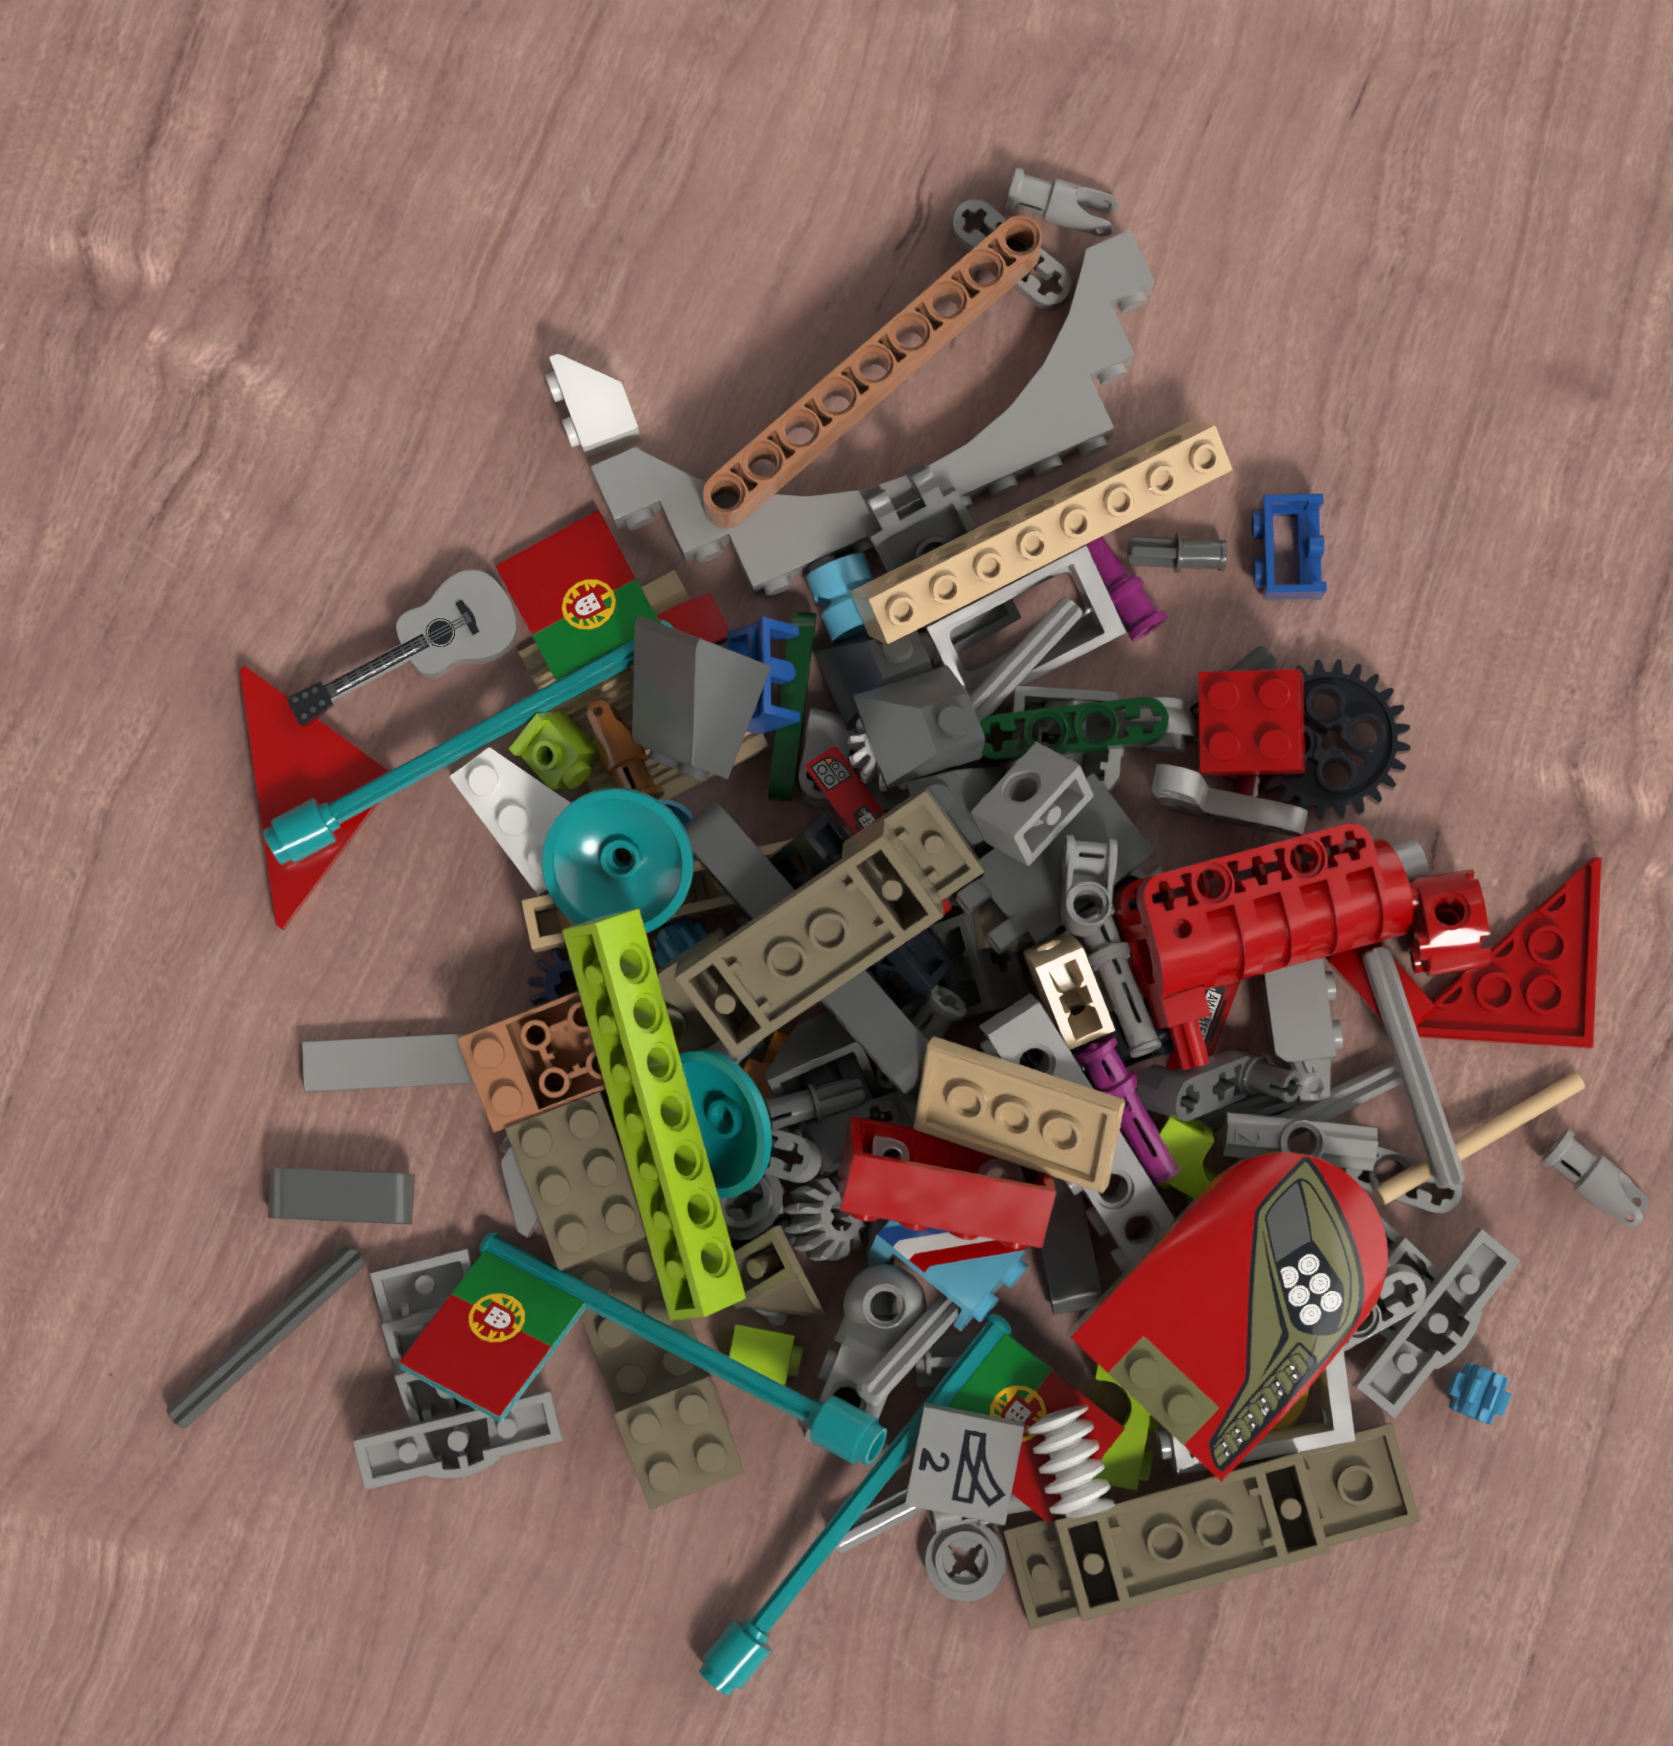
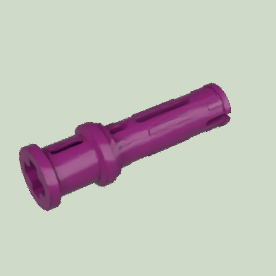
M1102 536L1085 544L1116 611L1130 629L1128 636L1132 642H1136L1149 635L1168 619L1165 611H1158L1142 589L1144 582L1140 576L1137 577L1135 574L1129 575Z
M1107 1035L1096 1039L1077 1051L1074 1059L1078 1065H1084L1097 1091L1125 1099L1127 1105L1124 1106L1120 1126L1152 1184L1164 1183L1178 1174L1180 1168L1174 1162L1156 1125L1153 1123L1135 1091L1138 1087V1079L1134 1072L1127 1071L1114 1048L1117 1045L1114 1035ZM1102 1060L1104 1061L1107 1069L1110 1072L1109 1076L1107 1075L1105 1069L1101 1064ZM1133 1118L1137 1120L1140 1128L1142 1129L1145 1137L1147 1138L1150 1146L1152 1147V1151H1149L1146 1143L1144 1142L1141 1134L1139 1133L1136 1125L1133 1122Z

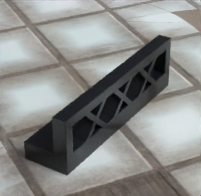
M826 810L817 816L797 837L776 850L768 860L794 890H797L842 859L843 842L848 840L850 836L830 812ZM798 851L810 865L811 875L799 872L788 857ZM924 929L865 969V971L899 1009H902L932 990L955 962L931 933ZM888 970L900 973L911 988L901 993L888 978Z

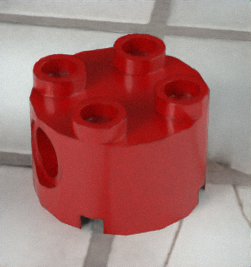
M1473 869L1411 879L1409 883L1413 901V921L1411 926L1413 927L1415 944L1409 945V955L1414 974L1425 973L1426 976H1433L1489 966L1491 948H1480V943L1483 942L1484 938L1490 936L1489 923L1479 880L1474 879L1475 872Z

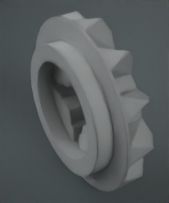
M764 1174L760 1181L747 1192L735 1197L719 1198L730 1238L738 1242L747 1239L754 1240L763 1232L774 1228L773 1223L778 1214L786 1213L783 1211L782 1200L787 1191L781 1185L779 1178ZM750 1192L756 1197L761 1198L759 1202L753 1204L751 1215L747 1211L740 1209L742 1205L748 1203V1194Z
M976 1522L937 1531L926 1549L925 1567L930 1582L942 1595L955 1601L971 1602L984 1598L998 1586L1005 1571L1006 1558L1001 1541L990 1528L985 1525L977 1526ZM951 1543L964 1552L971 1548L974 1549L979 1543L982 1545L974 1559L975 1564L978 1566L977 1570L982 1574L979 1578L974 1572L970 1573L966 1569L961 1570L959 1573L956 1572L952 1577L948 1576L956 1563V1559L952 1554L953 1551L948 1547Z

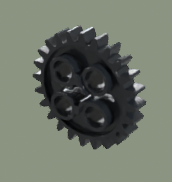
M1319 659L1315 661L1313 674L1309 676L1298 665L1295 669H1299L1303 673L1304 717L1322 734H1328L1331 730L1336 731L1339 734L1336 743L1344 750L1362 758L1366 762V766L1363 768L1358 767L1336 746L1332 745L1327 751L1319 746L1322 741L1321 735L1304 725V739L1308 744V752L1305 754V774L1271 775L1272 778L1265 787V791L1270 792L1280 787L1284 790L1280 800L1281 803L1287 804L1294 798L1299 801L1298 807L1307 810L1309 805L1316 806V816L1319 821H1322L1327 808H1333L1338 820H1343L1347 805H1351L1354 811L1361 815L1365 811L1363 798L1367 797L1371 802L1378 805L1382 801V797L1377 787L1381 786L1385 789L1393 790L1397 785L1388 772L1403 773L1406 768L1404 763L1395 758L1398 754L1408 753L1411 748L1407 743L1398 741V736L1407 733L1410 730V725L1395 723V718L1404 711V705L1389 707L1387 701L1393 694L1394 689L1388 688L1378 693L1374 688L1378 682L1379 675L1376 673L1364 682L1360 679V664H1357L1350 675L1343 674V666L1340 659L1336 660L1331 672H1325L1324 666ZM1319 694L1331 696L1336 702L1337 713L1328 718L1316 715L1311 708V699ZM1359 723H1366L1372 726L1377 734V742L1369 747L1357 745L1352 739L1351 728ZM1330 762L1341 764L1347 771L1348 781L1339 787L1327 784L1321 775L1322 767Z

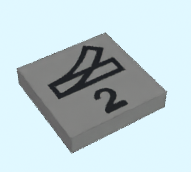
M925 1402L905 1505L1005 1525L1025 1422Z

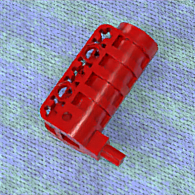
M1355 823L1339 825L1134 880L1122 885L1117 890L1113 900L1122 941L1127 942L1131 949L1129 952L1130 957L1128 958L1131 972L1140 991L1149 1000L1148 1003L1155 1029L1169 1027L1181 1071L1210 1063L1198 1019L1211 1016L1204 990L1399 937L1409 932L1413 921L1411 889L1400 858L1387 841L1380 838L1373 840L1370 833L1363 826ZM1345 838L1350 841L1355 840L1357 844L1346 847L1344 844ZM1326 847H1329L1331 852L1329 857H1327ZM1311 851L1313 861L1301 864L1298 854ZM1276 861L1279 871L1267 874L1265 864ZM1251 867L1253 877L1234 883L1233 872ZM1218 876L1221 886L1210 888L1207 879ZM1183 886L1186 896L1175 898L1173 889ZM1134 889H1136L1138 909L1130 910L1128 900L1135 898ZM1160 892L1162 902L1154 904L1152 894Z

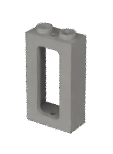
M1083 545L923 626L924 632L918 635L930 662L937 659L940 667L948 665L970 697L1016 647L973 669H965L950 640L951 631L955 627L1063 572L1071 574L1084 602L1082 616L1018 686H1023L1126 633V630L1087 546Z

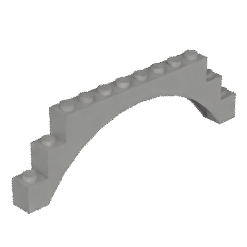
M1131 229L1086 248L1069 315L1044 364L1013 404L966 445L928 465L941 492L952 486L956 488L967 510L973 506L971 500L988 492L992 498L998 497L1015 489L1018 486L1016 480L1033 472L1036 478L1046 476L1063 466L1062 459L1078 452L1081 458L1089 457L1108 446L1106 440L1112 437L1114 426L1093 382L1099 380L1101 385L1104 386L1128 374L1126 368L1132 366L1135 354L1114 310L1120 308L1121 313H1127L1143 306L1148 302L1147 296L1152 294L1155 284ZM637 447L591 466L593 476L617 529L626 525L629 530L643 527L656 519L655 512L662 510L685 562L696 558L697 563L712 560L724 553V545L731 543L754 595L763 591L767 597L779 594L792 587L794 584L791 579L806 572H812L820 566L852 552H855V554L865 553L867 555L875 551L866 534L879 526L861 496L862 493L875 486L863 490L815 496L774 494L741 524L725 529L711 523L706 516L703 499V489L707 482L706 480L683 472L643 452ZM907 476L879 484L880 488L886 491L894 509L919 497ZM728 491L719 493L713 499L714 505L723 509L731 508L739 501L737 495Z

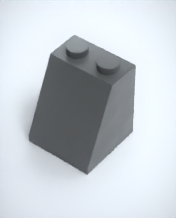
M638 615L635 623L632 742L649 748L650 752L647 758L675 769L678 761H681L677 771L706 781L708 773H712L728 779L771 666Z

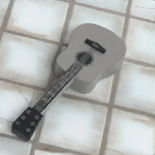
M465 570L449 577L441 584L427 603L418 608L411 609L399 617L396 623V630L401 644L324 685L320 681L289 696L287 702L300 726L305 727L334 706L333 701L407 662H410L421 677L426 680H435L445 676L458 666L485 664L502 658L511 650L518 635L515 613L507 594L493 577L479 570Z

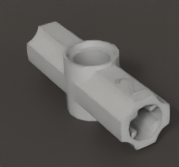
M1225 1112L1221 1133V1155L1249 1158L1264 1153L1290 1152L1287 1145L1288 1136L1293 1130L1304 1127L1311 1136V1144L1307 1151L1302 1154L1323 1159L1338 1168L1373 1171L1377 1159L1378 1128L1305 1120L1298 1117L1284 1118Z

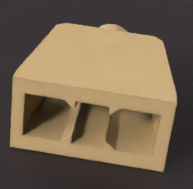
M1070 932L1063 933L1023 952L1045 1010L1069 1050L1115 1031L1084 949ZM1071 1006H1086L1085 1010L1080 1014L1069 1017L1071 1013L1069 1008Z

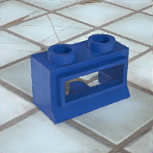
M1323 494L1264 495L1260 502V509H1252V539H1261L1262 558H1253L1254 588L1263 587V600H1321L1327 592L1326 582H1322L1321 558L1324 555L1325 544L1324 535H1320L1319 510L1324 504ZM1273 516H1296L1299 585H1275Z
M762 616L757 622L727 631L726 649L771 666L747 732L762 734L800 722V712L771 705V682L783 684L792 681L796 676V670L792 663L770 657V643L784 638L791 639L799 636V626Z

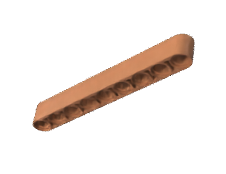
M1014 216L1004 221L707 480L703 489L705 513L709 521L717 527L725 529L741 524L1033 270L1039 261L1042 244V232L1037 222L1025 216ZM1022 238L1028 241L1032 247L1025 252H1015L1007 246V243L1012 239ZM984 269L993 273L995 279L988 284H980L972 280L970 275L976 270ZM941 301H950L956 304L959 310L953 315L944 316L936 312L934 306ZM912 332L919 335L923 341L916 347L908 348L902 346L897 339L904 333ZM877 364L886 370V374L880 379L871 380L864 377L860 371L867 365ZM832 396H841L847 399L850 405L843 411L834 412L824 406V402ZM800 427L808 429L813 434L810 441L804 444L793 443L787 438L791 430ZM765 459L775 464L776 469L768 476H757L750 470L752 464L758 460ZM721 492H732L739 498L735 506L727 509L719 508L713 503V499Z

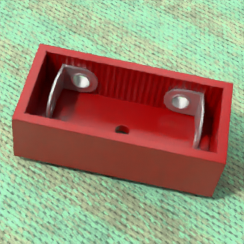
M850 1115L838 1167L841 1211L848 1212L850 1216L861 1221H876L878 1218L897 1221L903 1227L916 1231H923L928 1229V1227L946 1230L953 1236L965 1240H974L978 1236L999 1240L1001 1244L1014 1249H1025L1028 1246L1043 1247L1056 1195L1053 1176L914 1130L910 1126ZM888 1149H895L900 1153L896 1159L884 1157L883 1154ZM993 1168H999L1003 1171L1000 1178L987 1176V1173Z

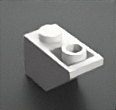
M556 354L549 357L554 371L545 374L554 401L558 402L564 399L570 417L562 419L571 447L581 444L587 458L641 438L622 382L563 355Z

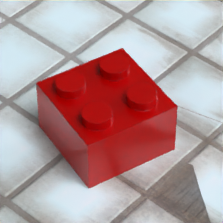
M1299 669L1198 672L1200 773L1204 776L1305 774L1303 673Z

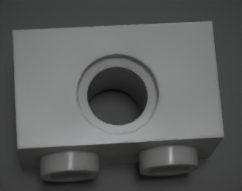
M1036 742L1013 764L1012 768L994 788L981 798L979 804L970 813L987 844L1029 867L1094 795L1079 764Z

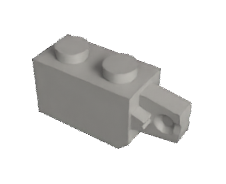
M1323 958L1259 975L1271 1061L1279 1067L1296 1070L1301 1073L1303 1081L1297 1082L1292 1080L1293 1083L1302 1085L1300 1095L1297 1097L1299 1103L1329 1099L1331 1064L1337 1056L1336 1050L1343 1049L1341 1023L1339 1019H1331L1329 1001L1336 1000V985L1333 971H1325Z

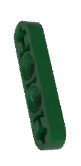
M796 610L791 612L790 624L799 626V636L787 640L785 661L793 664L796 676L794 680L782 684L779 707L800 712V722L776 729L768 789L769 800L793 802L817 613Z
M1137 697L994 714L985 717L979 722L984 736L987 737L991 735V727L1000 726L1003 734L1018 733L1015 723L1025 721L1023 734L1029 747L1028 749L1018 750V739L1003 742L1002 750L998 752L993 751L991 744L984 743L982 757L990 762L999 763L1017 761L1036 743L1032 737V730L1035 724L1044 719H1051L1057 722L1061 728L1059 740L1054 745L1045 746L1060 755L1151 745L1164 738L1169 729L1167 709L1161 701L1153 697ZM1150 708L1152 716H1161V722L1153 724V733L1143 734L1142 727L1138 725L1126 726V732L1129 737L1118 738L1119 722L1115 713L1116 710H1125V720L1140 718V709ZM1094 713L1107 716L1111 722V730L1108 736L1098 741L1087 738L1082 731V724L1085 718Z

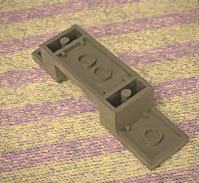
M926 786L843 842L842 859L728 937L719 927L656 971L679 1055L695 1049H708L720 1052L727 1048L732 1056L736 1058L943 917V900L985 872L982 862Z
M597 1092L505 1128L558 1270L577 1277L698 1341L690 1319H669L624 1152L601 1093ZM586 1308L580 1316L617 1412L613 1415L649 1509H654L745 1473L746 1471L728 1427L729 1420L711 1373Z
M1389 1422L1354 1432L1355 1441L1245 1462L1246 1467L1232 1470L1222 1482L1213 1475L1116 1502L1112 1508L1089 1516L1067 1518L1066 1514L1056 1515L1050 1524L1041 1519L1003 1530L1030 1629L1033 1630L1079 1616L1082 1621L1326 1554L1330 1552V1546L1420 1522L1393 1424Z

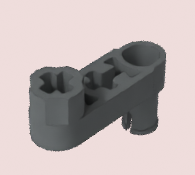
M1233 1049L1208 1057L1210 1061L1208 1064L1182 1071L1180 1068L1172 1070L1160 1065H1151L1146 1068L1143 1077L1138 1082L1136 1092L1145 1109L1181 1121H1190L1242 1100L1248 1094L1253 1095L1261 1092L1280 1098L1288 1103L1293 1102L1300 1095L1302 1085L1289 1081L1300 1082L1303 1081L1301 1073L1296 1070H1288L1269 1064L1263 1056L1241 1049Z

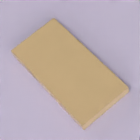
M933 1036L926 1048L913 1129L1104 1193L1110 1181L1125 1099Z

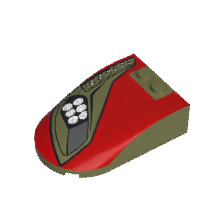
M1297 1152L1264 1153L1246 1158L1217 1175L1069 1329L1070 1338L1222 1482L1313 1384L1374 1308L1384 1285L1388 1263L1387 1239L1382 1220L1373 1201L1365 1190L1346 1172L1323 1159Z

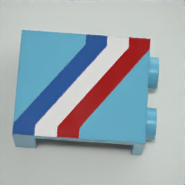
M890 1220L877 1234L867 1256L878 1265L887 1264L896 1255L962 1309L953 1325L962 1331L973 1318L980 1323L986 1318L999 1301L994 1294L1003 1284L1011 1289L1021 1278L1029 1266L1023 1259L1030 1246L1025 1249H1014L1001 1244L999 1240L979 1236L974 1240H965L953 1236L949 1231L930 1227L923 1231H916L903 1227L897 1221Z

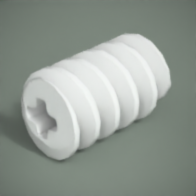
M1088 1405L1073 1406L1040 1417L1038 1422L1028 1428L1029 1434L1044 1435L1046 1439L1033 1448L1034 1454L1050 1455L1051 1460L1039 1468V1472L1056 1476V1480L1046 1486L1044 1491L1047 1494H1059L1062 1498L1049 1508L1050 1513L1066 1514L1067 1518L1089 1516L1115 1506L1114 1501L1111 1499L1098 1498L1110 1489L1108 1480L1093 1478L1105 1468L1103 1460L1087 1458L1099 1449L1097 1440L1082 1438L1094 1429L1093 1423L1087 1419H1076L1088 1409Z

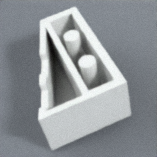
M489 747L449 777L537 895H548L549 892L542 869L543 846L551 825L570 802Z

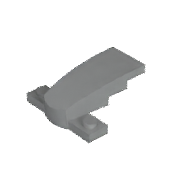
M1381 1218L1387 1239V1268L1397 1264L1412 1267L1418 1272L1426 1288L1425 1301L1416 1312L1376 1334L1386 1340V1342L1352 1383L1357 1390L1394 1419L1434 1369L1438 1370L1451 1362L1467 1347L1477 1330L1482 1315V1308L1520 1262L1517 1257L1481 1228L1477 1227L1442 1272H1440L1406 1237L1399 1235ZM1399 1279L1392 1283L1394 1292L1382 1300L1379 1296L1376 1302L1381 1314L1388 1311L1383 1301L1389 1297L1398 1295L1401 1300L1410 1297L1408 1288L1414 1282L1405 1285ZM1371 1312L1361 1325H1364L1369 1321L1371 1317Z
M469 1246L370 1272L383 1320L381 1326L396 1372L394 1377L411 1424L354 1438L353 1445L365 1490L424 1475L443 1479L467 1477L485 1470L500 1460L503 1455L563 1441V1434L551 1389L521 1396L500 1423L403 1371L399 1367L400 1360L473 1266Z

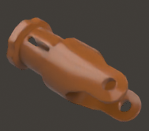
M595 700L590 703L587 708V716L594 730L596 752L606 774L613 775L618 788L637 790L659 800L664 795V791L660 785L654 784L644 762L647 755L643 746L632 742V730L624 724L618 710L604 700Z

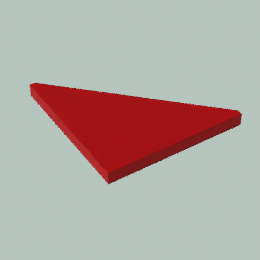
M245 665L242 667L240 676L262 832L264 829L272 826V819L311 798H314L319 805L326 801L330 804L389 772L316 718L305 727L300 726L287 702L288 697ZM379 803L340 823L341 828L334 831L337 838L336 842L297 863L291 860L281 865L272 853L263 835L276 926L282 930L286 929Z
M1602 857L1590 859L1491 948V958L1488 967L1466 970L1431 1002L1435 1005L1436 1010L1416 1026L1419 1038L1584 1049L1593 1048Z

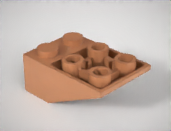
M579 991L457 1038L493 1133L606 1089Z

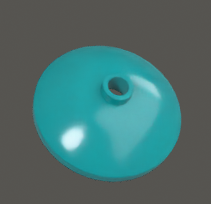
M605 788L577 798L558 815L551 825L544 842L542 869L546 887L554 903L576 925L604 915L639 908L646 933L667 922L682 905L692 883L694 858L691 842L685 828L677 816L662 802L637 790ZM618 848L627 849L631 853L632 860L628 863L620 862L615 856V850Z
M695 1049L682 1053L679 1056L713 1174L718 1198L735 1197L747 1192L763 1177L771 1154V1122L764 1099L749 1075L727 1056L708 1049Z

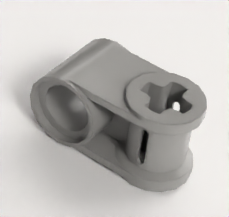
M811 708L803 743L802 751L804 753L799 771V793L809 806L827 808L832 806V804L822 791L814 790V781H812L814 779L806 770V764L831 747H837L849 763V757L854 751L848 748V738L858 734L856 727L847 730L840 714Z
M1065 835L1061 859L1062 895L1060 916L1064 927L1074 935L1082 937L1098 932L1110 914L1113 882L1117 866V839H1108L1106 843L1076 841L1074 835ZM1078 899L1091 900L1098 909V917L1088 920L1081 918L1076 914L1073 902Z

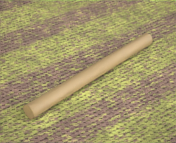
M1575 1071L1455 1140L1454 1145L1459 1160L1465 1159L1585 1089L1580 1075ZM1426 1157L1376 1186L1374 1193L1382 1205H1386L1434 1177L1428 1158Z

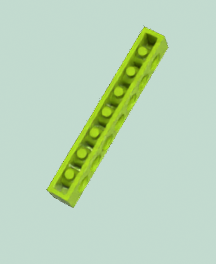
M638 908L604 915L563 929L562 932L669 1319L702 1318L746 1299L640 910Z

